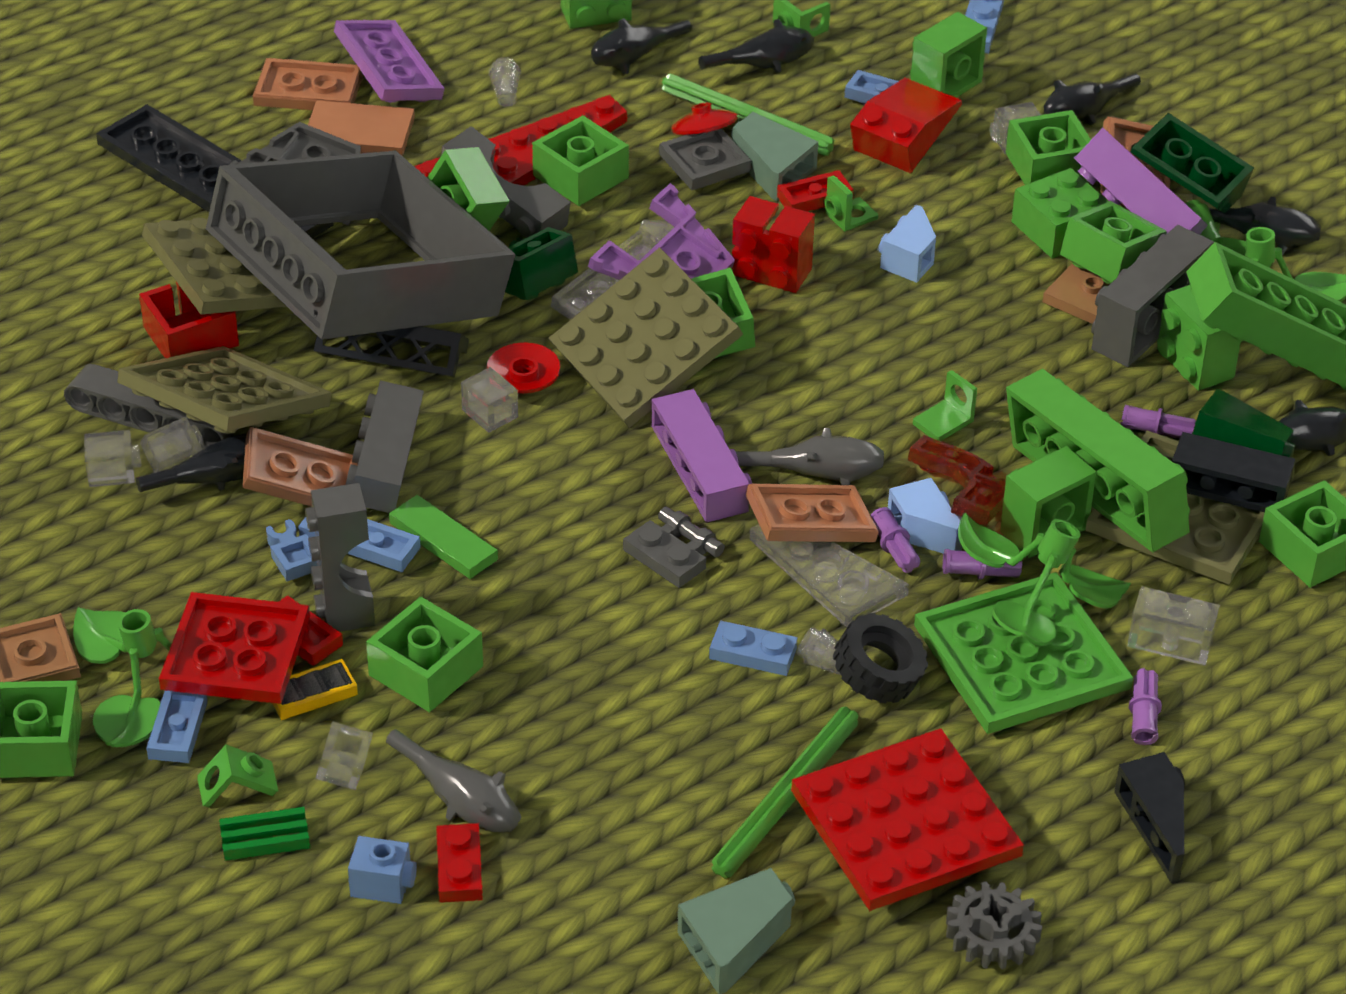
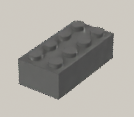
M1177 224L1166 235H1161L1156 244L1147 252L1143 251L1136 262L1128 269H1123L1110 285L1102 287L1095 300L1097 313L1091 328V332L1094 334L1092 350L1126 367H1129L1159 338L1165 294L1191 285L1186 271L1206 252L1214 241Z

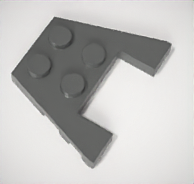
M298 122L271 138L269 145L261 150L255 148L247 153L246 159L241 162L234 160L229 165L360 154L361 146ZM343 221L340 223L349 226L351 221Z

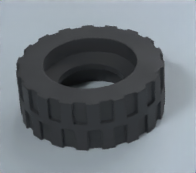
M868 613L865 616L863 614L859 615L855 621L852 620L836 643L833 660L836 661L835 667L837 672H840L842 680L846 684L848 683L853 691L864 695L865 698L871 701L897 703L900 699H905L910 695L924 675L928 666V662H926L928 655L922 646V641L915 636V632L912 629L907 628L902 624L903 622L897 619L889 618L888 615H876L875 613ZM872 646L882 650L893 659L898 669L894 671L879 666L868 657L863 647Z

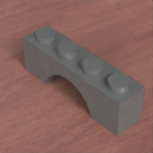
M472 126L442 146L441 155L448 149L480 148L509 199V203L499 218H503L515 227L522 236L528 238L548 227L561 231L568 225L571 202L546 183L535 186H521L501 178L493 169L496 145Z
M360 483L311 490L312 507L305 508L309 532H315V537L308 538L311 561H317L318 566L311 567L314 590H320V594L313 595L316 616L324 618L326 623L339 632L375 626L373 595L366 570L355 569L341 563L351 549L369 540L367 510Z

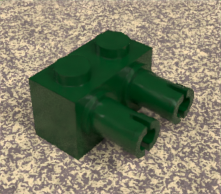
M548 227L526 239L517 238V241H511L508 248L515 253L505 293L516 296L521 300H531L538 297L540 292L550 287L559 286L565 282V279L577 274L578 267L572 234Z

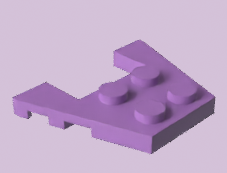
M669 183L652 199L649 209L673 225L674 228L641 260L635 259L609 240L590 258L588 267L620 280L660 247L690 278L730 267L732 269L735 259L709 228L704 229L695 218L696 212L689 204H683L678 197L679 191L674 185Z

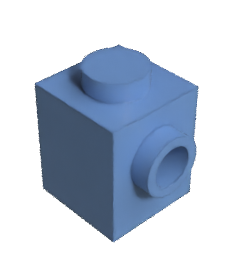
M358 836L348 866L350 897L401 904L406 887L412 888L416 877L417 864L414 861H410L409 843Z

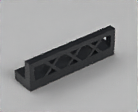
M419 326L347 336L349 340L337 348L325 346L327 339H321L317 336L314 352L455 378L460 353H467L469 339L461 333ZM365 336L377 337L384 346L374 353L368 354L363 352L358 341ZM400 342L414 344L418 352L407 360H401L392 348ZM353 345L357 351H351L346 349ZM435 348L449 350L450 355L447 368L434 366L426 354ZM388 351L392 358L381 355ZM423 358L426 364L417 363L416 361Z

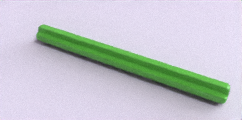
M671 73L662 80V90L694 104L711 103L712 109L733 111L737 113L738 122L742 121L752 112H755L818 141V154L828 156L834 149L835 140L828 135Z
M847 706L841 707L712 859V870L715 874L720 875L724 879L732 877L796 800L791 791L792 779L822 769L857 727L859 715L855 710H850Z

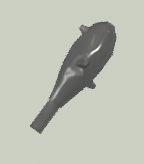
M824 428L820 436H814L786 448L773 451H736L739 466L780 467L805 475L839 481L841 485H850L852 481L882 468L884 464V451L875 444L853 437L832 436L830 428Z
M397 729L389 733L386 743L417 764V767L430 782L435 793L448 806L446 819L453 821L458 816L468 823H479V827L497 833L512 832L517 827L521 815L505 790L504 781L506 774L499 771L491 777L463 763L448 760L430 751H426Z

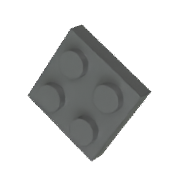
M722 128L701 134L684 135L659 143V155L691 190L703 188L751 171V159Z

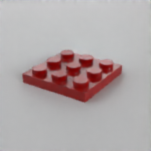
M191 592L159 676L160 690L281 704L310 619L309 605Z

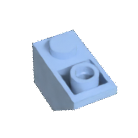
M915 205L906 216L903 215L899 219L897 226L889 234L886 233L882 237L878 248L879 253H881V269L916 283L934 265L936 235L923 207Z
M932 478L889 489L888 508L892 511L898 524L907 529L910 535V544L943 554L945 549L962 551V545L958 537V527L962 517L956 516L950 506L946 493L939 490Z

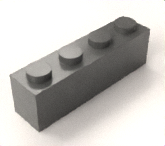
M380 380L377 394L369 393L364 415L370 416V418L363 416L358 439H363L364 442L356 441L352 462L357 463L358 466L350 464L346 485L360 483L366 508L387 513L396 509L424 393L423 390Z

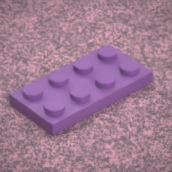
M336 20L334 33L382 101L394 103L399 100H416L419 102L442 100L443 85L395 20Z

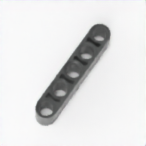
M85 365L64 390V397L67 403L79 412L205 449L235 434L218 432L214 429V425L205 421L189 419L186 417V413L178 409L162 407L159 405L158 400L132 393L131 388L117 383L118 371L99 365Z

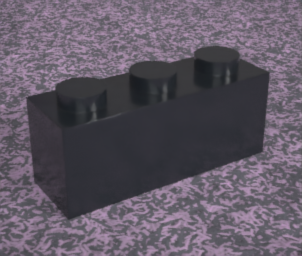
M1182 432L1172 462L1179 464L1187 475V494L1265 513V508L1287 498L1295 459Z

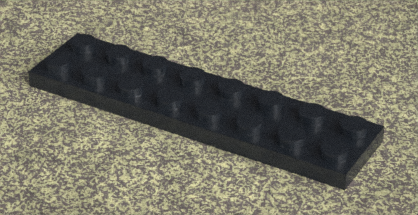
M148 104L96 133L98 145L208 212L211 207L219 166L229 165L234 160L237 162L242 161ZM324 223L299 227L313 239L334 224Z

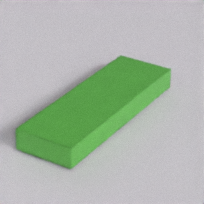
M415 495L389 513L390 524L399 530L420 536V545L469 579L498 560V550L419 495Z

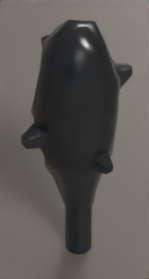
M621 19L618 21V28L606 33L593 44L591 58L594 64L617 68L623 75L629 74L631 64L647 55L660 43L691 32L692 25L688 20L666 27L629 25L625 19Z
M779 19L774 20L773 28L754 38L748 39L734 49L700 56L698 64L702 70L725 64H746L764 69L772 68L776 73H780L783 64L791 63L809 52L814 45V37L805 29L783 25Z
M1134 73L1115 81L1098 83L1083 81L1068 86L1060 80H1056L1054 82L1055 90L1044 104V114L1073 110L1080 122L1086 121L1093 125L1096 123L1095 115L1102 110L1107 102L1118 93L1139 86L1141 78L1138 74Z
M1270 197L1267 203L1260 202L1240 208H1230L1225 214L1216 208L1208 207L1215 223L1229 226L1245 235L1250 229L1256 227L1272 229L1275 232V247L1282 248V256L1289 248L1303 246L1318 241L1320 238L1322 226L1315 218L1294 208L1276 205V197Z
M1296 400L1294 402V410L1279 421L1294 430L1290 443L1295 444V449L1323 450L1328 456H1333L1335 454V446L1346 442L1345 409L1333 406L1308 408L1301 400Z
M247 434L231 436L199 451L193 457L173 466L171 469L136 477L139 492L174 483H214L219 491L224 490L225 482L243 479Z

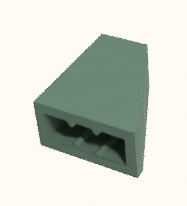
M755 112L749 114L742 121L737 122L732 129V140L751 159V171L748 173L776 201L779 200L777 197V185L805 179L817 169L818 141Z
M769 868L678 904V934L718 994L727 992L791 926L792 906L795 905L793 892L788 883L785 881L781 882L772 868Z

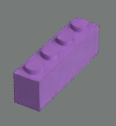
M1104 128L1075 156L1074 159L1082 165L1078 172L1092 185L1098 180L1106 188L1102 193L1105 198L1118 205L1122 203L1134 214L1166 230V234L1177 224L1199 235L1208 226Z
M694 389L652 399V428L705 522L749 512V501L745 494L748 484H752V480L749 474L743 473L739 467L735 450L729 449L725 443L722 428L719 425L715 426L712 421L707 403L701 402Z

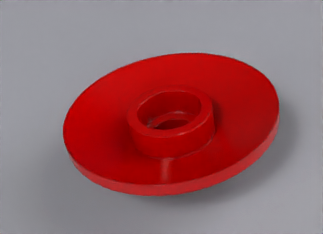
M708 102L696 104L691 107L692 113L684 116L672 125V132L678 135H693L715 131L735 123L738 119L737 113L725 109H712L711 103Z
M529 342L513 343L499 348L490 356L487 362V374L494 385L505 391L533 393L549 387L557 380L560 374V361L552 350L543 345Z

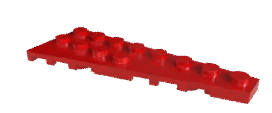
M607 95L490 138L489 140L496 145L493 169L504 180L516 185L525 186L536 179L533 176L532 142L582 115L610 133L627 122V110L611 95ZM440 157L425 161L414 167L428 177Z

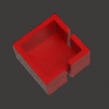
M749 196L733 219L732 245H735L732 249V257L735 259L732 267L733 274L740 278L797 293L812 270L815 214L785 206L771 228L766 230V227L779 210V204Z
M177 282L180 315L177 316L175 313L173 290L170 284L139 294L143 327L164 358L221 346L229 349L239 346L235 311L201 315Z

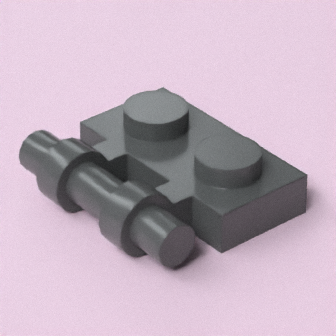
M667 506L663 507L658 514V519L665 523L664 526L660 527L649 520L623 538V550L678 588L706 569V557L703 556L706 552L714 557H719L725 548V545L716 539V534L706 527L700 529L691 523L688 515L682 511L675 512ZM683 535L691 541L685 544L678 537Z

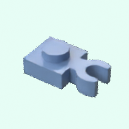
M288 519L285 521L286 532L276 533L271 526L266 527L271 557L286 581L310 574L311 567L318 566L317 561H311L308 535L304 534L297 537L296 525Z

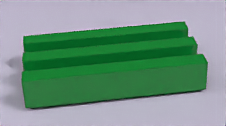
M304 807L219 819L225 861L310 848Z

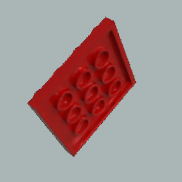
M942 728L792 779V793L869 912L1023 855L1024 844Z

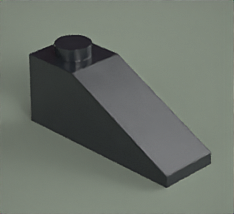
M1162 752L1119 764L1114 793L1167 878L1173 884L1180 880L1185 854V780L1181 770L1177 766L1174 767L1166 753Z

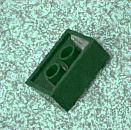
M1167 113L1130 151V153L1224 214L1243 195L1254 170L1253 166L1170 113Z

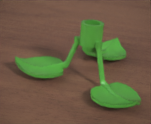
M1266 227L1252 228L1246 233V241L1222 237L1223 242L1221 245L1269 268L1276 259L1283 275L1292 278L1282 257V248H1275V232L1272 229ZM1307 272L1295 277L1296 281L1339 302L1346 299L1345 274Z
M966 512L960 520L958 537L963 549L974 559L991 567L1001 568L1005 562L1015 566L1038 547V558L1045 564V568L1026 608L1009 600L998 601L993 608V617L1000 626L1015 635L1023 636L1025 640L1034 645H1049L1056 634L1055 626L1049 618L1032 612L1052 568H1058L1060 564H1064L1061 566L1059 573L1062 576V580L1070 584V591L1079 599L1100 608L1107 609L1116 606L1131 585L1130 582L1117 580L1072 565V558L1076 552L1074 547L1081 534L1075 526L1064 520H1053L1045 535L1038 533L1035 540L1021 552L1012 541L976 523Z
M78 607L74 619L73 636L77 651L84 660L97 664L109 663L116 659L121 651L128 652L131 658L134 687L133 697L117 695L102 702L97 707L93 716L95 732L107 746L127 747L138 744L150 737L161 704L156 698H141L142 689L138 658H145L151 655L157 641L168 651L172 643L164 636L162 628H153L151 617L145 610L133 609L127 612L93 611Z

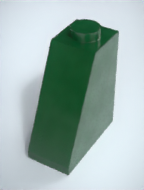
M1216 389L1199 411L1192 433L1292 458L1296 447L1295 444L1290 443L1294 432L1293 429L1220 389Z

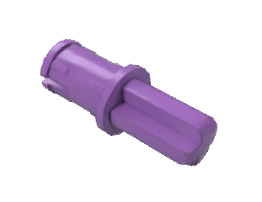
M1125 404L1121 425L1132 430L1144 432L1148 430L1156 434L1180 438L1182 432L1193 433L1196 420L1163 413L1161 408L1158 411Z
M882 507L875 510L870 516L879 531L878 535L881 539L880 545L883 551L890 552L903 572H912L913 568L919 567L920 558L909 542L910 535L907 529L898 524L889 508Z
M945 549L943 554V574L977 575L978 579H983L984 576L1017 578L1022 570V561L1015 566L1005 562L1003 567L995 568L974 559L966 551Z
M1145 668L1137 671V675L1134 677L1133 698L1129 702V710L1133 714L1131 738L1137 744L1151 745L1158 740L1157 718L1161 712L1162 703L1158 699L1157 673L1154 670L1147 671Z

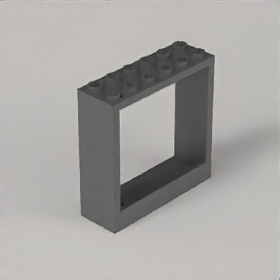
M396 150L219 166L206 230L321 339L498 316L515 253ZM378 218L423 258L424 261L346 270L299 226Z

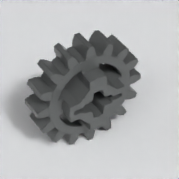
M982 882L981 891H976L971 886H967L965 897L960 895L953 897V905L948 907L946 937L954 939L953 950L955 952L967 951L965 961L971 962L978 957L982 959L983 968H988L991 961H997L1001 969H1006L1007 960L1012 959L1016 964L1020 965L1023 963L1024 953L1031 956L1035 953L1036 943H1040L1042 926L1040 924L1042 914L1040 911H1034L1035 901L1033 898L1021 900V889L1017 888L1012 893L1006 892L1005 883L1000 882L997 889H991L987 882Z

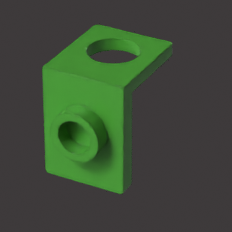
M774 0L773 23L774 20L779 19L783 25L805 29L814 37L829 30L830 3L825 2L802 12L787 0ZM821 13L822 19L815 28H810L812 18Z
M833 175L827 179L825 214L844 232L877 220L878 213L862 198L858 197L852 200V191ZM852 209H859L865 213L861 217H851Z
M950 370L947 372L944 400L914 417L913 425L937 443L941 442L974 422L977 388L956 372ZM955 385L961 387L965 392L966 403L958 398L955 392Z
M227 744L197 776L202 804L208 808L232 782L270 796H274L278 791L272 761ZM219 768L218 781L210 790L211 777Z

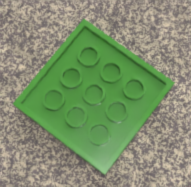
M1057 572L1050 573L1032 611L1046 616L1055 626V637L1046 646L1034 645L1025 640L1023 636H1018L1005 630L993 617V608L998 601L1009 600L1026 608L1040 577L915 614V628L987 734L1132 689L1134 677Z

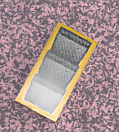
M339 659L291 675L282 703L272 704L280 719L284 720L357 696V684L343 659Z

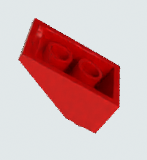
M903 78L868 100L850 123L853 149L903 171L912 173L959 110L962 100L908 78Z

